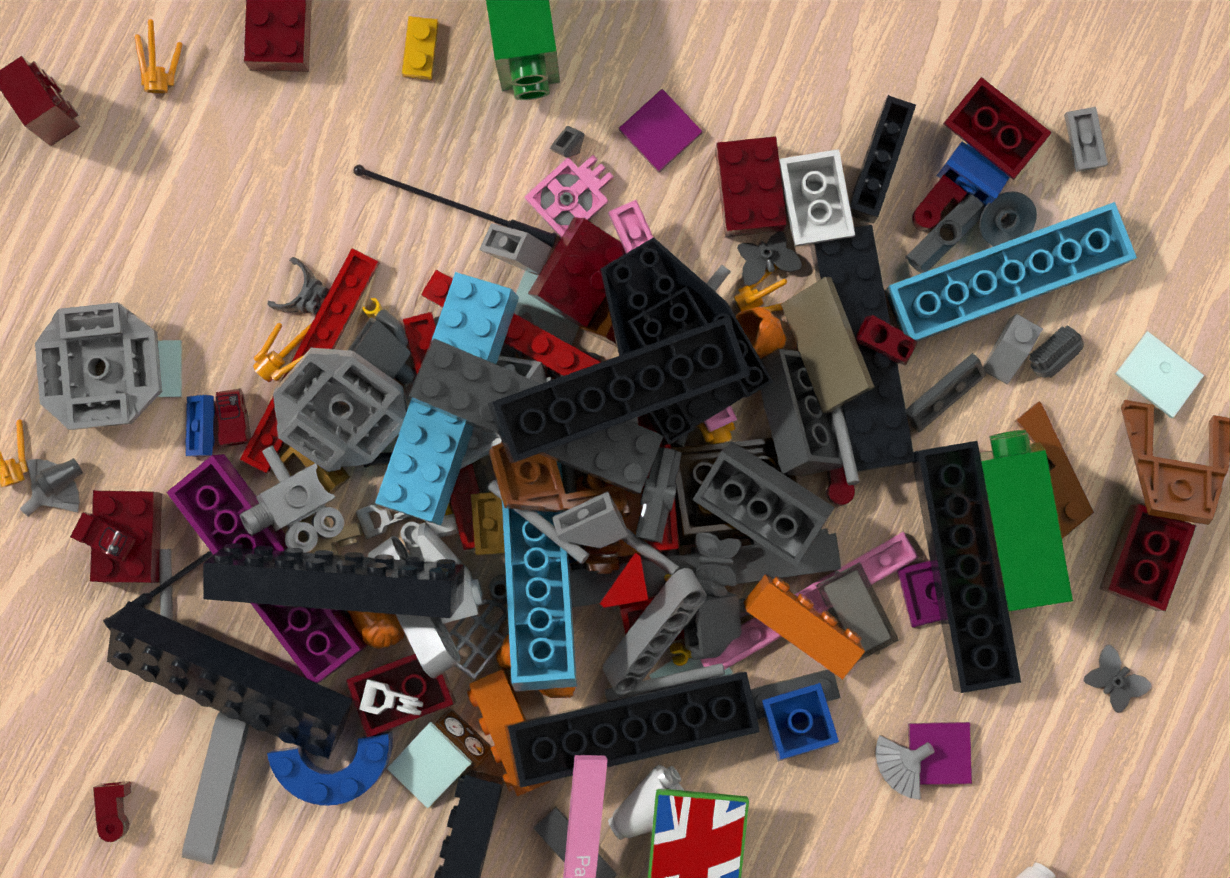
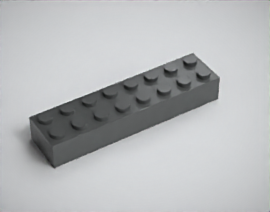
M434 338L429 345L407 399L500 437L488 403L540 385L541 383ZM626 421L539 454L623 490L637 494L642 491L663 435Z

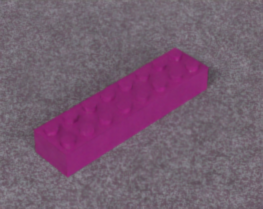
M225 454L210 456L166 492L213 555L222 549L224 545L231 543L242 544L243 548L254 549L257 546H271L275 551H284L288 548L285 542L286 534L282 529L275 532L272 525L254 535L248 533L241 521L240 514L256 506L259 502L254 492ZM250 603L307 679L317 684L325 680L368 646L363 642L362 636L343 610Z

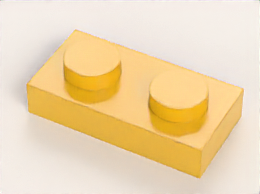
M408 16L402 67L403 77L432 80L439 25L438 19Z

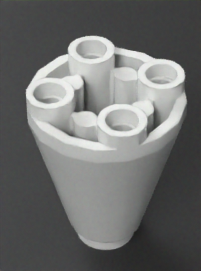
M658 765L653 768L614 811L613 816L608 819V822L618 839L622 840L625 837L630 839L652 832L657 789L684 791L679 784L681 777L673 766L666 769L664 766Z

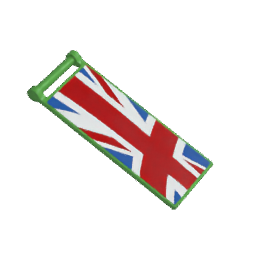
M657 789L648 878H741L749 798L739 795Z

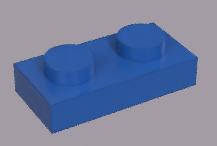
M212 395L187 397L186 456L213 455L215 443L213 418L215 416L214 396Z

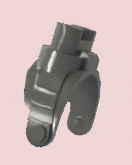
M292 257L289 261L294 265L300 266L304 274V284L301 292L289 303L276 304L274 301L268 300L267 305L283 312H311L317 314L321 307L320 301L325 299L329 289L324 287L322 282L315 278L308 266L304 265L299 259Z

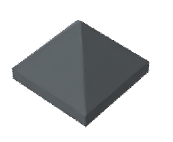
M566 126L550 146V149L566 158L580 154L585 134L575 128Z

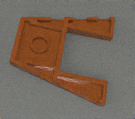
M1124 400L1121 405V411L1148 515L1209 525L1214 518L1222 492L1223 481L1230 466V418L1213 415L1209 421V466L1153 456L1154 405Z
M1039 401L1017 418L1015 422L1022 430L1026 429V432L1029 433V439L1033 443L1040 442L1046 450L1047 460L1053 466L1049 471L1061 537L1063 539L1091 516L1094 511L1046 411Z
M502 443L492 446L489 450L504 508L563 513L605 492H609L622 517H627L630 514L625 492L619 487L609 486L565 494L556 461L536 454L515 463H509Z

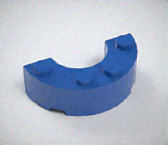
M389 731L370 737L365 735L358 738L357 753L352 763L338 771L324 770L314 765L307 757L305 749L300 746L273 750L267 753L268 761L279 783L298 799L316 805L330 806L343 804L365 793L378 781L386 770L392 754L393 733Z

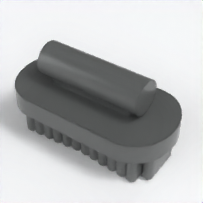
M1068 325L1060 327L1050 339L1030 354L1029 360L1034 373L1043 378H1052L1083 349L1084 341L1081 335Z

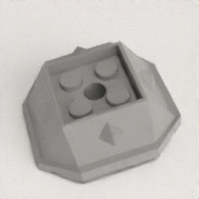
M118 302L58 309L52 317V321L35 342L40 404L69 430L132 424L162 393L157 332ZM100 361H104L106 369L102 375L98 376L95 371L96 365Z
M310 348L278 384L273 393L278 423V438L327 472L339 470L341 467L372 463L399 434L407 412L403 386L351 350ZM338 401L346 402L347 405H342Z

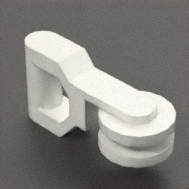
M375 504L356 511L366 539L385 533L388 525L411 517L410 515L398 512L394 515L395 519H393L389 509H382ZM373 511L379 513L382 520L380 527L376 529L369 514Z
M367 679L359 710L381 714L387 708H394L396 698L400 697L399 701L403 703V706L397 705V710L420 715L421 711L417 709V706L422 707L423 702L418 701L416 697L391 691L388 684ZM377 689L383 690L386 696L384 705L380 708L373 706Z

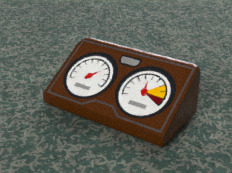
M448 709L434 724L472 761L471 765L474 768H477L492 752L491 746L453 709Z

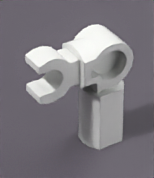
M454 514L445 515L441 526L425 521L439 538L459 534ZM408 522L401 529V537L405 548L410 551V557L423 558L417 538L419 523Z

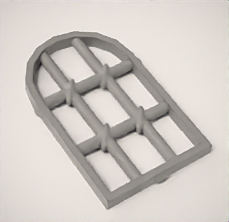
M482 600L483 603L478 604V606L489 604V606L480 617L477 615L470 616L475 620V624L465 636H462L456 630L466 618L460 619L449 633L450 636L454 635L459 639V643L456 646L458 651L464 644L473 649L471 651L472 654L463 665L460 663L454 665L473 680L476 679L499 650L503 639L506 637V635L503 636L498 632V628L506 618L508 619V609L503 604H498L493 600ZM494 606L502 609L504 614L491 627L485 622V618ZM481 624L488 630V634L478 646H475L469 641L471 640L469 637ZM494 634L501 641L488 656L483 652V647ZM479 654L486 660L477 672L473 674L466 668L476 655Z

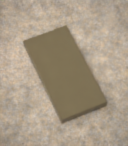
M831 277L822 278L781 304L823 413H829L874 388Z

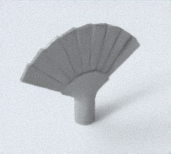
M41 459L27 460L32 484V497L20 510L28 517L40 506L57 507L78 513L80 500L75 481L73 480L57 496L53 494L47 498L34 477L40 474V470L58 464Z
M879 735L875 754L879 771L884 780L901 795L920 800L921 761L933 754L934 748L927 742L918 749L911 750Z

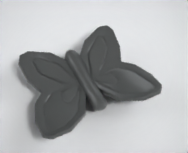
M779 231L772 235L767 244L761 241L759 246L753 243H741L738 245L737 249L740 255L746 260L742 272L744 284L749 286L757 283L765 275L766 265L769 272L775 271L774 264L780 270L790 272L801 268L802 264L799 257L793 250L786 248L787 239L784 232Z
M699 532L696 535L695 544L699 552L707 557H699V563L705 565L696 570L695 576L697 579L712 582L718 581L724 585L735 586L737 584V577L735 571L729 565L734 563L731 557L737 554L742 546L741 541L732 538L720 541L712 533Z
M1106 645L1099 657V668L1091 670L1085 675L1084 682L1095 688L1105 687L1103 690L1104 694L1110 693L1111 705L1114 711L1119 713L1126 708L1131 697H1139L1146 694L1152 686L1143 676L1132 674L1125 677L1130 672L1129 668L1123 667L1120 671L1122 662L1117 650L1111 645Z

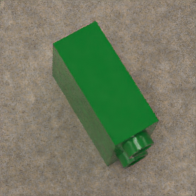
M486 0L494 58L502 91L513 90L516 100H534L549 95V84L560 83L549 0Z
M1026 429L990 435L992 451L981 452L980 458L1008 610L1015 611L1071 602L1073 598L1046 450L1040 442L1030 444L1029 433L1026 432Z

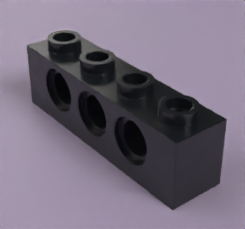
M889 95L885 99L849 202L852 217L873 224L879 217L916 104Z

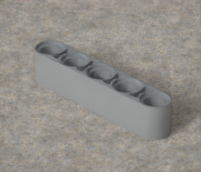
M395 536L390 537L368 553L370 558H375V556L382 554L392 555L397 560H406V558L410 557L403 543ZM396 614L423 670L431 678L438 677L460 662L459 652L445 624H442L441 618Z
M684 568L678 570L669 578L603 664V671L617 695L629 694L638 687L706 600L707 594L693 570Z
M222 712L218 713L213 726L182 850V858L213 865L219 850L249 730V724L238 719L228 718Z

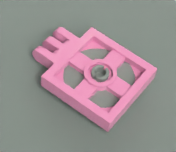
M594 155L587 159L579 168L568 157L525 196V200L560 238H562L574 217L585 218L589 221L609 203V200L600 190L614 176L609 172L601 180L598 176L606 168L603 164H600L593 171L590 169L598 160Z

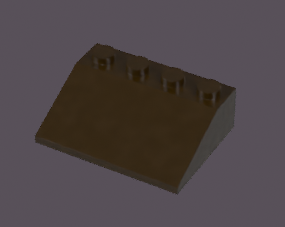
M773 438L734 442L781 472ZM730 442L671 448L681 452V460L675 480V485H677L675 507L680 546L695 544L696 535L699 532L712 533L720 541L728 538H750L693 501L721 451ZM785 475L797 483L796 476Z

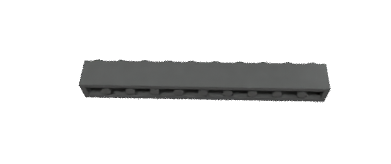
M828 528L821 529L797 567L753 539H750L751 545L740 547L737 554L731 557L734 563L729 565L735 571L737 584L760 581L765 574L774 579L776 576L783 578L841 569L836 533L828 534ZM691 547V554L679 555V549L661 552V554L679 566L678 570L688 568L693 570L694 573L699 567L705 565L699 563V557H707L701 554L697 547ZM640 555L648 597L656 596L667 582L664 580V576L668 573L645 556ZM619 562V570H612L610 574L586 571L581 563L571 564L572 607L599 604L628 563L620 564ZM715 581V583L726 586L718 581Z

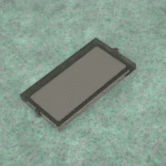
M860 562L842 572L836 571L834 576L816 585L829 613L837 619L838 623L836 625L844 631L850 628L862 638L860 642L865 653L857 662L874 653L878 655L880 650L899 641Z

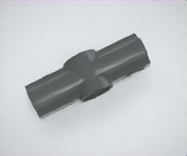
M968 194L905 257L909 264L920 273L930 270L980 220L985 208L984 204L977 197ZM941 228H948L952 231V241H945L941 238Z
M658 448L650 469L649 478H646L640 503L642 510L636 529V538L662 543L668 511L671 512L677 485H675V480L681 460V452L668 448Z

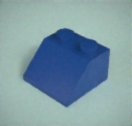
M963 141L936 175L939 178L946 175L967 192L965 197L968 194L977 197L984 204V207L997 198L1010 178L968 143L966 144Z
M821 683L762 700L768 731L778 762L826 748L839 742Z

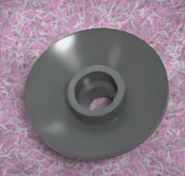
M1011 191L998 195L992 203L986 205L981 214L979 225L982 237L994 247L1031 233L1037 218L1034 203L1029 197L1020 192Z

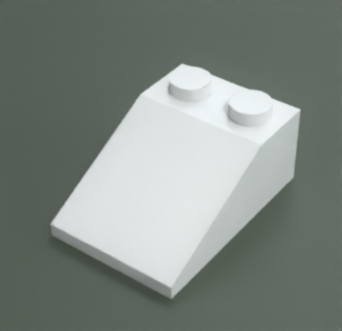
M839 149L780 159L784 205L794 245L802 246L855 237Z
M426 523L419 524L417 538L425 562L451 559L455 561V564H463ZM465 565L464 601L451 618H441L442 624L477 615L478 604L483 603L480 582L478 579L473 580L471 571Z

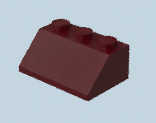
M982 77L943 123L1013 180L1052 133Z

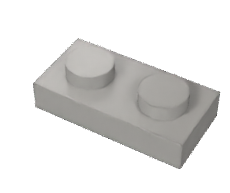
M1096 107L1066 112L1064 117L1076 172L1108 165Z

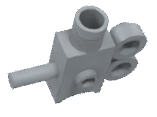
M273 445L264 449L262 452L280 483L256 496L259 504L240 514L241 521L248 533L254 535L270 525L273 526L275 532L287 526L288 530L285 535L287 547L301 548L303 553L309 552L316 546L318 537L331 539L337 536L344 527V519L337 509L325 506L335 496L328 493L320 484L316 474L318 467L316 463L290 476ZM314 514L311 524L306 522H300L301 520ZM326 517L332 518L334 522L332 528L324 524ZM299 532L306 533L308 539L305 543L298 540Z

